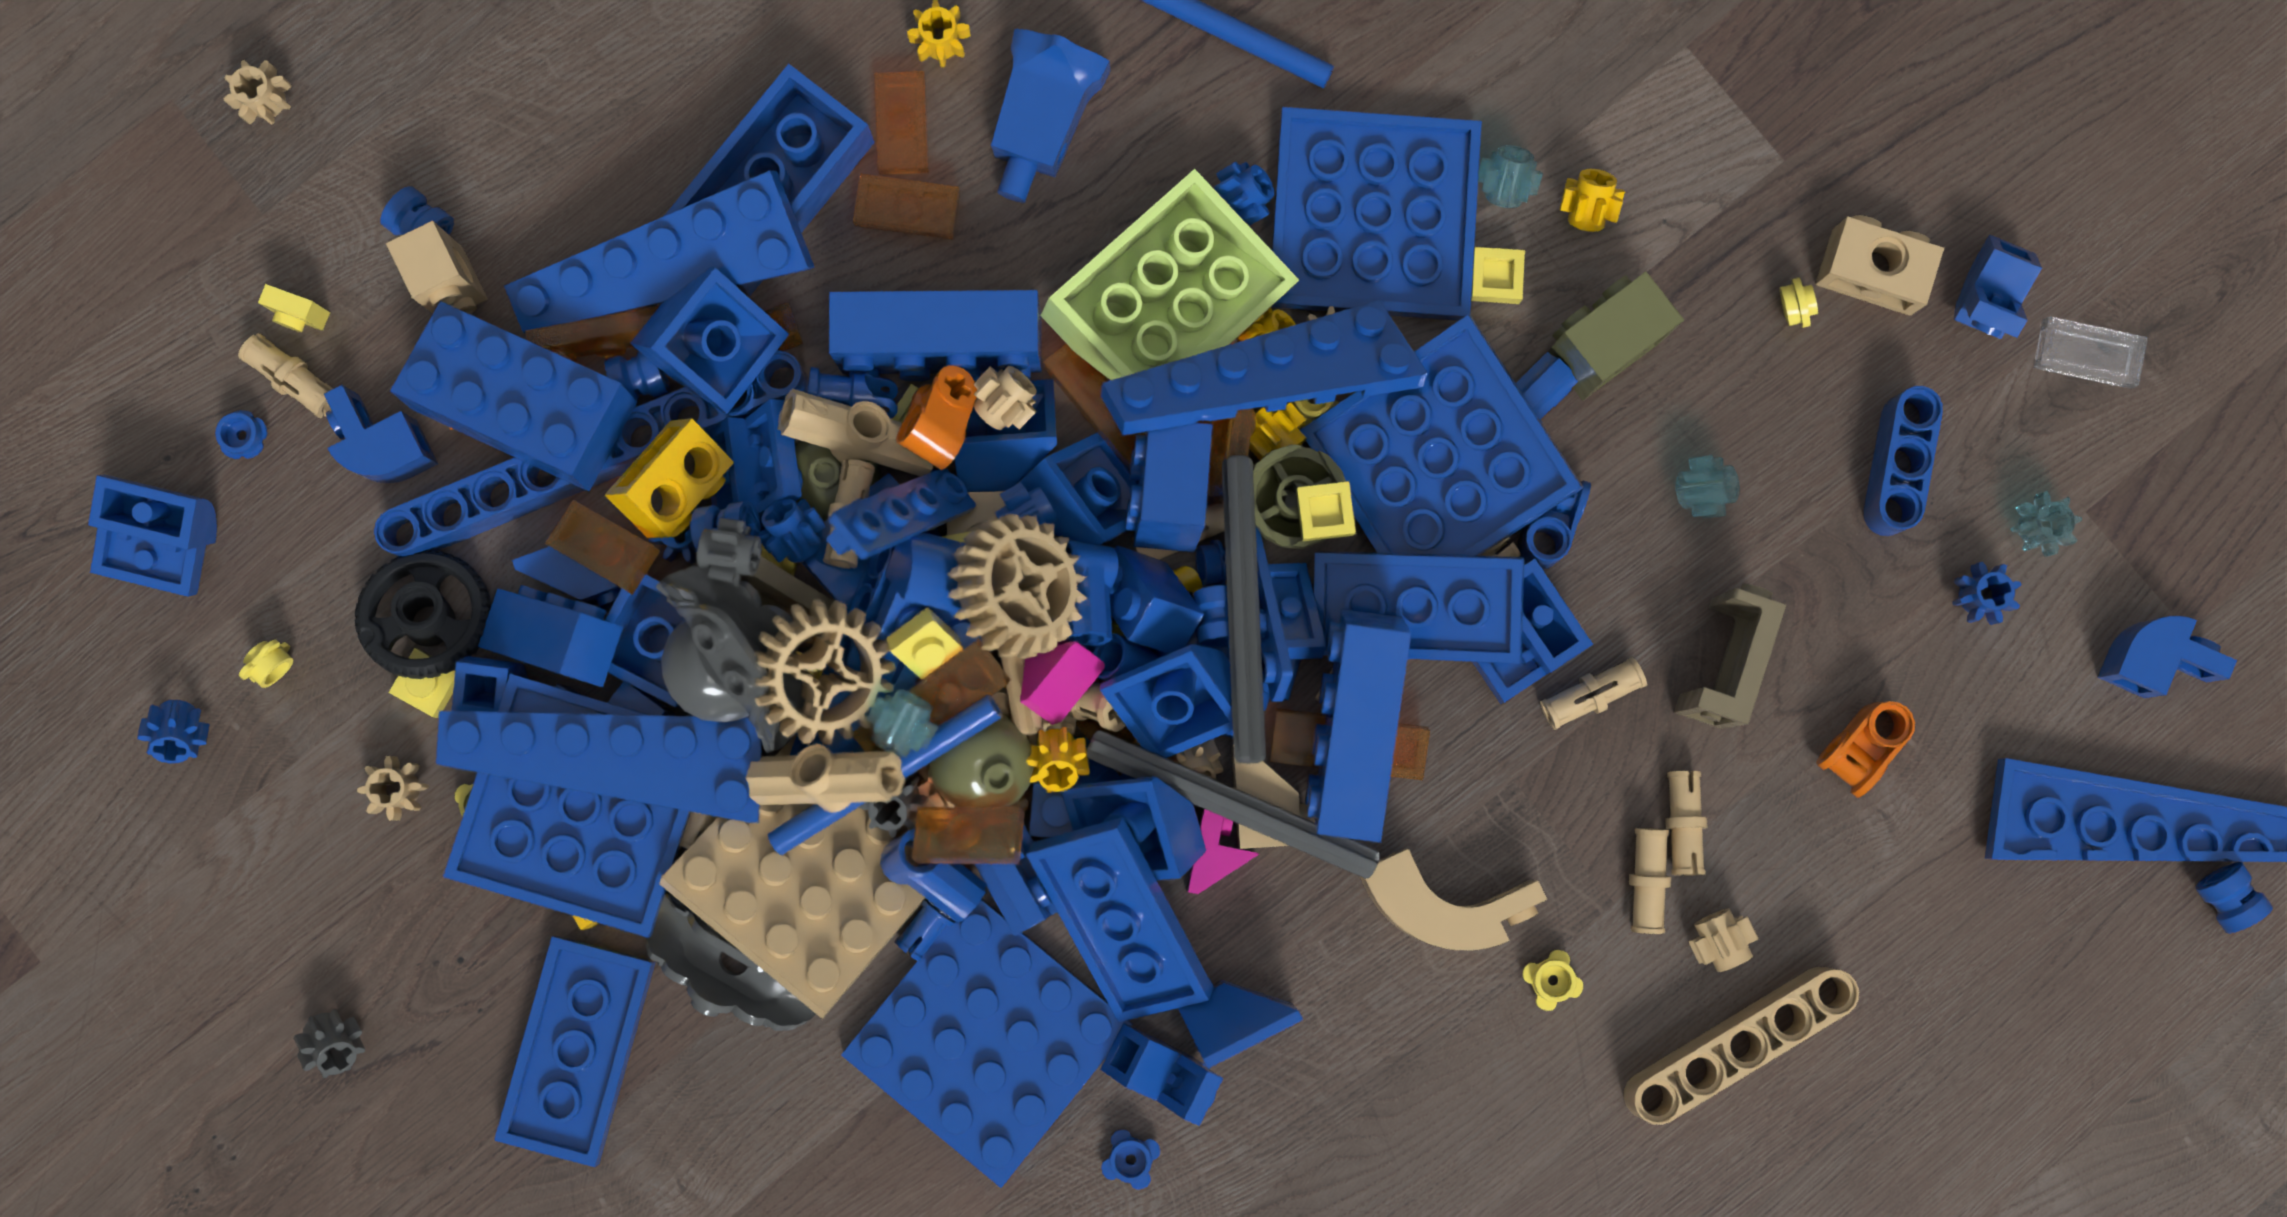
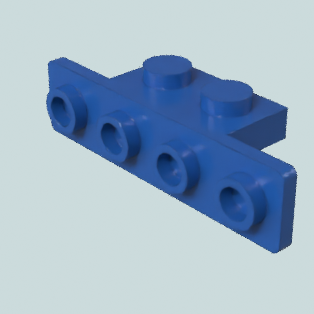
M946 468L943 470L938 469L893 488H884L877 494L865 499H856L849 505L835 510L828 518L835 529L826 540L838 555L853 550L859 558L865 559L909 540L911 537L925 533L970 513L976 507V503L967 493L965 484L957 476L951 474Z
M1256 528L1263 683L1268 685L1271 701L1280 702L1283 701L1293 676L1290 659L1322 658L1327 646L1307 564H1268L1261 533Z

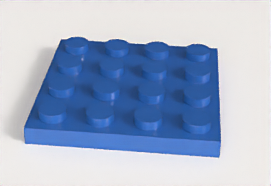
M1282 107L1272 251L1299 281L1271 307L1328 311L1329 307L1333 306L1335 312H1340L1380 300L1390 316L1459 321L1465 316L1470 315L1482 121Z
M1470 315L1465 316L1414 351L1428 372L1423 387L1363 397L1361 391H1357L1300 430L1307 437L1306 441L1311 449L1329 455L1343 471L1346 482L1349 481L1353 515L1377 553L1480 556L1584 488Z
M513 674L509 676L498 712L646 715ZM477 773L443 877L649 938L652 936L666 889L660 885V880L676 861L690 811Z
M981 899L977 907L969 913L965 920L957 923L952 919L955 923L951 928L948 925L923 955V959L915 963L841 1056L1002 1188L1107 1057L1123 1023L1132 1026L1133 1023L1130 1020L1118 1022L1106 1000L1023 932L1014 936L1005 918Z

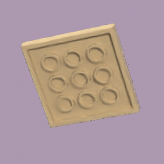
M797 735L776 756L790 755ZM815 803L761 805L760 824L717 817L661 877L660 885L823 1019L915 912L923 900L926 899L908 884H896L889 880L883 873L880 865V855L883 848L890 841L909 831V829L903 824L895 838H891L887 830L878 827L870 829L871 819L868 810L858 807L787 853L780 855L772 847L768 839V833ZM905 846L904 855L906 860L911 865L918 867L916 852L912 848Z

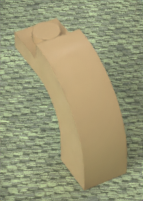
M1400 849L1379 859L1377 868L1370 878L1364 879L1360 877L1373 903L1398 929L1422 942L1452 950H1480L1510 941L1501 921L1507 919L1510 926L1528 920L1538 914L1535 905L1547 900L1539 881L1528 880L1475 905H1452L1440 899L1429 889L1409 849Z

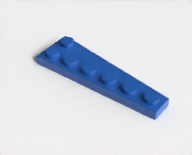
M769 170L504 285V288L522 332L532 333L663 303L710 267H716L737 286L810 270L815 266L778 172Z
M1380 300L1103 382L1101 398L1122 435L1190 425L1202 420L1215 421L1234 418L1238 410L1263 407L1266 409V412L1284 410L1288 402L1313 399L1315 404L1334 402L1338 394L1361 391L1363 397L1415 389L1424 386L1428 372Z
M439 711L437 765L760 824L761 805L749 797L750 789L746 775L750 763L758 762L762 758L763 743L758 738L756 728L749 721V718H742L731 722L701 720L695 716Z
M2002 758L1998 759L1985 859L2287 862V807Z

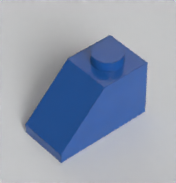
M611 525L512 560L515 570L591 605L598 603L601 609L613 606L633 568L621 532Z

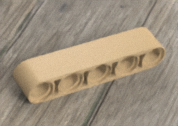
M1815 967L1805 971L1634 1075L1624 1088V1101L1627 1108L1633 1115L1654 1125H1663L1673 1121L1849 1014L1856 1007L1859 1000V988L1856 981L1850 974L1838 969ZM1831 977L1836 983L1837 995L1834 1001L1824 1005L1819 997V988L1824 980ZM1788 1004L1792 1008L1794 1021L1791 1027L1780 1032L1775 1024V1014L1781 1006ZM1745 1031L1750 1039V1048L1743 1057L1735 1058L1730 1049L1731 1040L1738 1032ZM1702 1058L1707 1067L1705 1078L1700 1083L1691 1085L1686 1077L1687 1066L1692 1060ZM1659 1085L1663 1093L1661 1105L1656 1110L1645 1111L1641 1103L1643 1092L1649 1086Z

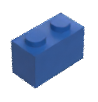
M1117 545L1115 551L1118 556V573L1113 587L1109 590L1112 617L1128 641L1169 654L1184 648L1202 619L1203 611L1167 562Z

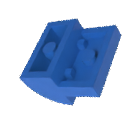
M769 399L746 419L726 417L707 433L734 461L732 466L723 475L726 479L724 485L711 497L712 505L720 509H726L728 504L732 502L750 501L759 515L761 529L765 528L761 521L762 515L771 504L785 498L796 501L802 497L803 478L797 465L795 439L781 435V430H778L779 414L785 400Z
M105 474L97 475L88 526L97 528L90 573L187 597L198 594L206 545L216 542L217 519L212 503L207 499Z
M922 533L896 545L885 572V576L890 581V586L875 620V623L881 628L878 639L886 640L889 635L928 607L959 636L964 649L954 657L972 661L982 635L974 638L965 636L970 622L968 618L962 620L954 618L957 611L962 609L959 599L955 600L948 597L951 590L958 588V582L947 575L952 568L960 566L952 554L958 548L966 546L965 543Z
M1534 559L1524 565L1522 661L1520 664L1472 663L1499 703L1502 704L1592 646L1593 643L1537 560Z
M1019 814L999 825L992 826L964 845L1014 936L1057 913L1056 908L1026 856V852L1034 841L1029 836V832Z

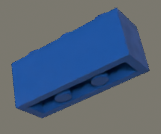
M520 585L518 594L498 588L485 623L483 635L480 637L477 647L603 687L623 627L604 621L606 610L580 601H573L524 585Z

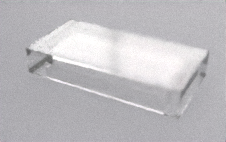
M2048 316L2042 320L2034 368L2133 389L2140 384L2148 337Z

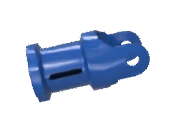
M810 368L808 394L850 407L861 401L873 402L881 408L888 407L890 409L886 412L889 419L896 416L898 407L893 399L897 396L898 387L894 381L863 373H854L852 377L822 374L819 368ZM886 386L889 387L890 390L888 392H883L881 388Z

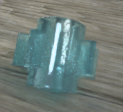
M1504 145L1500 146L1497 152L1493 151L1490 159L1482 158L1478 181L1484 183L1482 191L1486 192L1485 197L1489 202L1504 208H1516L1522 204V201L1527 202L1529 195H1537L1543 173L1535 170L1537 162L1534 161V155L1530 151L1519 146Z
M1713 455L1689 458L1690 470L1680 472L1676 478V494L1680 505L1684 509L1692 508L1693 517L1702 516L1703 519L1726 516L1725 504L1735 503L1739 497L1740 485L1736 470L1732 465L1723 466L1722 457L1714 458Z
M2048 491L2034 496V505L2025 502L2016 506V511L2022 516L2018 521V525L2010 529L2011 532L2019 533L2024 541L2023 551L2041 546L2044 557L2058 554V543L2063 546H2069L2078 541L2071 533L2074 530L2075 524L2082 521V517L2074 516V513L2068 507L2071 500L2069 497L2051 502V497ZM2041 521H2050L2051 528H2043Z
M901 689L897 690L893 697L886 695L885 699L878 697L866 719L875 724L873 728L875 732L872 736L873 741L886 751H892L902 757H907L911 749L919 751L920 747L927 749L938 729L937 725L929 721L931 718L930 713L933 710L932 706L923 698Z

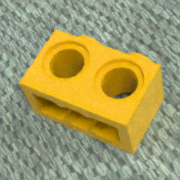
M692 418L670 421L606 492L605 496L647 538L675 537L689 526L692 517L691 512L702 499L706 500L712 497L721 489L726 481L723 475L732 466L734 461ZM687 452L691 453L695 461V469L691 476L684 467V458ZM655 489L660 492L663 500L662 508L658 513L654 511L651 505V495Z

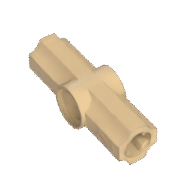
M791 389L785 397L778 422V430H781V435L828 448L832 455L840 462L843 460L849 461V459L868 460L918 476L926 475L933 469L931 463L896 443L897 433L902 422L889 419L887 413L873 402L861 401L850 407L795 389Z
M818 744L808 746L800 751L798 755L764 756L758 762L750 763L746 775L750 789L749 797L759 805L817 803L822 809L832 813L841 811L849 806L851 802L890 801L893 796H900L905 781L901 769V759L892 751L833 754L825 746Z

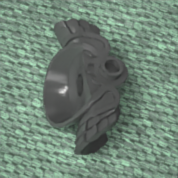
M692 566L684 571L680 570L666 576L657 584L656 588L666 596V601L675 607L679 616L684 617L668 636L661 657L662 677L670 696L686 712L701 720L731 722L749 716V721L756 728L757 736L762 740L766 753L782 748L793 738L794 734L790 737L783 735L779 731L781 721L770 724L765 719V716L772 711L769 705L758 706L755 702V698L768 694L770 686L755 685V678L762 679L768 676L765 667L757 663L755 652L766 653L769 648L759 640L758 637L761 632H767L773 638L779 633L780 630L773 623L774 617L779 615L789 624L793 622L792 617L786 611L776 606H762L757 590L750 583L740 581L739 587L714 584V579L708 578L709 570L701 569L699 566ZM783 672V688L789 703L793 707L803 710L805 699L801 696L802 680Z
M666 890L652 936L646 937L647 955L650 959L657 961L665 976L678 984L687 986L686 990L692 999L691 1005L695 1010L710 1017H716L720 1013L732 1012L745 1023L754 1026L770 1027L775 1031L794 1030L813 1018L816 1014ZM722 952L748 966L747 969L740 973L729 971L722 963Z

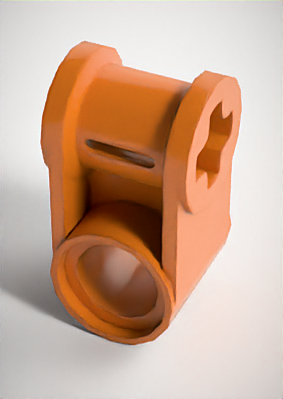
M948 365L936 374L932 384H926L917 389L912 396L907 415L897 433L896 443L937 468L945 469L954 460L963 445L966 435L965 429L974 402L977 399L974 395L977 388L974 386L975 381L972 376L961 367Z
M1875 702L1865 705L1847 727L1824 749L1816 764L1822 770L1827 768L1832 770L1851 786V794L1856 798L1862 797L1880 780L1889 763L1911 739L1915 730L1913 714L1906 706L1899 702ZM1882 711L1888 713L1894 723L1893 731L1886 739L1882 738L1875 728V720Z

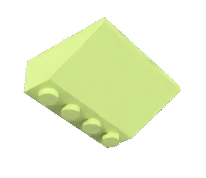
M1194 169L1050 296L1040 316L1076 354L1108 379L1113 380L1230 345L1285 295L1299 279Z

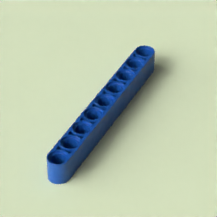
M778 350L746 389L747 396L744 403L737 408H732L728 414L723 413L685 387L634 408L592 487L621 476L670 421L678 419L679 413L684 408L689 406L699 407L700 414L696 423L706 433H709L726 417L746 419L769 399L785 400L791 389L806 393L808 388L807 374L793 355ZM785 367L794 370V378L790 385L781 389L771 387V376L775 371ZM643 425L651 426L652 437L650 441L643 447H632L631 436L634 430ZM512 458L387 510L380 515L375 523V540L382 549L397 556L404 557L421 553L425 550L439 551L580 493L584 489L558 477L550 485L539 487L537 477L541 469L517 458ZM507 483L510 491L508 499L502 505L493 507L490 500L491 492L499 484ZM459 502L462 510L460 519L454 525L446 527L443 519L445 510L451 504ZM411 522L414 529L413 537L407 544L399 546L396 539L397 531L405 523Z

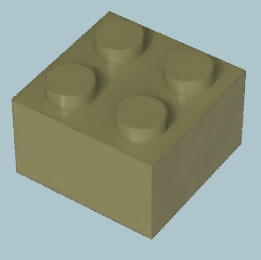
M1644 272L1633 281L1627 275L1623 276L1602 293L1603 296L1592 305L1594 309L1592 312L1586 305L1581 307L1561 324L1562 327L1552 335L1557 342L1548 353L1560 358L1572 370V374L1578 381L1572 388L1582 401L1660 344L1684 321L1683 317L1647 272Z

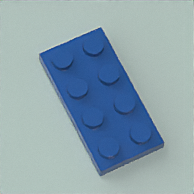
M1315 552L1314 597L1326 645L1330 622L1339 623L1341 609L1403 617L1411 631L1407 659L1518 664L1522 661L1524 557ZM1325 649V652H1324L1323 655L1329 656V653H1326V649Z
M1123 817L1031 844L1026 852V856L1118 1022L1209 1001L1214 987Z
M561 936L551 937L494 1141L591 1167H596L600 1164L655 967V961Z

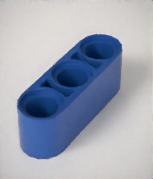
M1913 386L1899 393L1884 405L1881 412L1864 504V520L1867 527L1872 532L1881 536H1892L1916 526L1922 520L1925 512L1943 414V404L1939 395L1933 389L1926 386ZM1905 402L1913 404L1920 413L1918 424L1910 422L1906 418L1903 411ZM1896 450L1904 452L1911 461L1909 473L1903 472L1897 467L1894 459ZM1887 499H1892L1900 505L1902 509L1900 522L1893 521L1887 515L1885 510Z

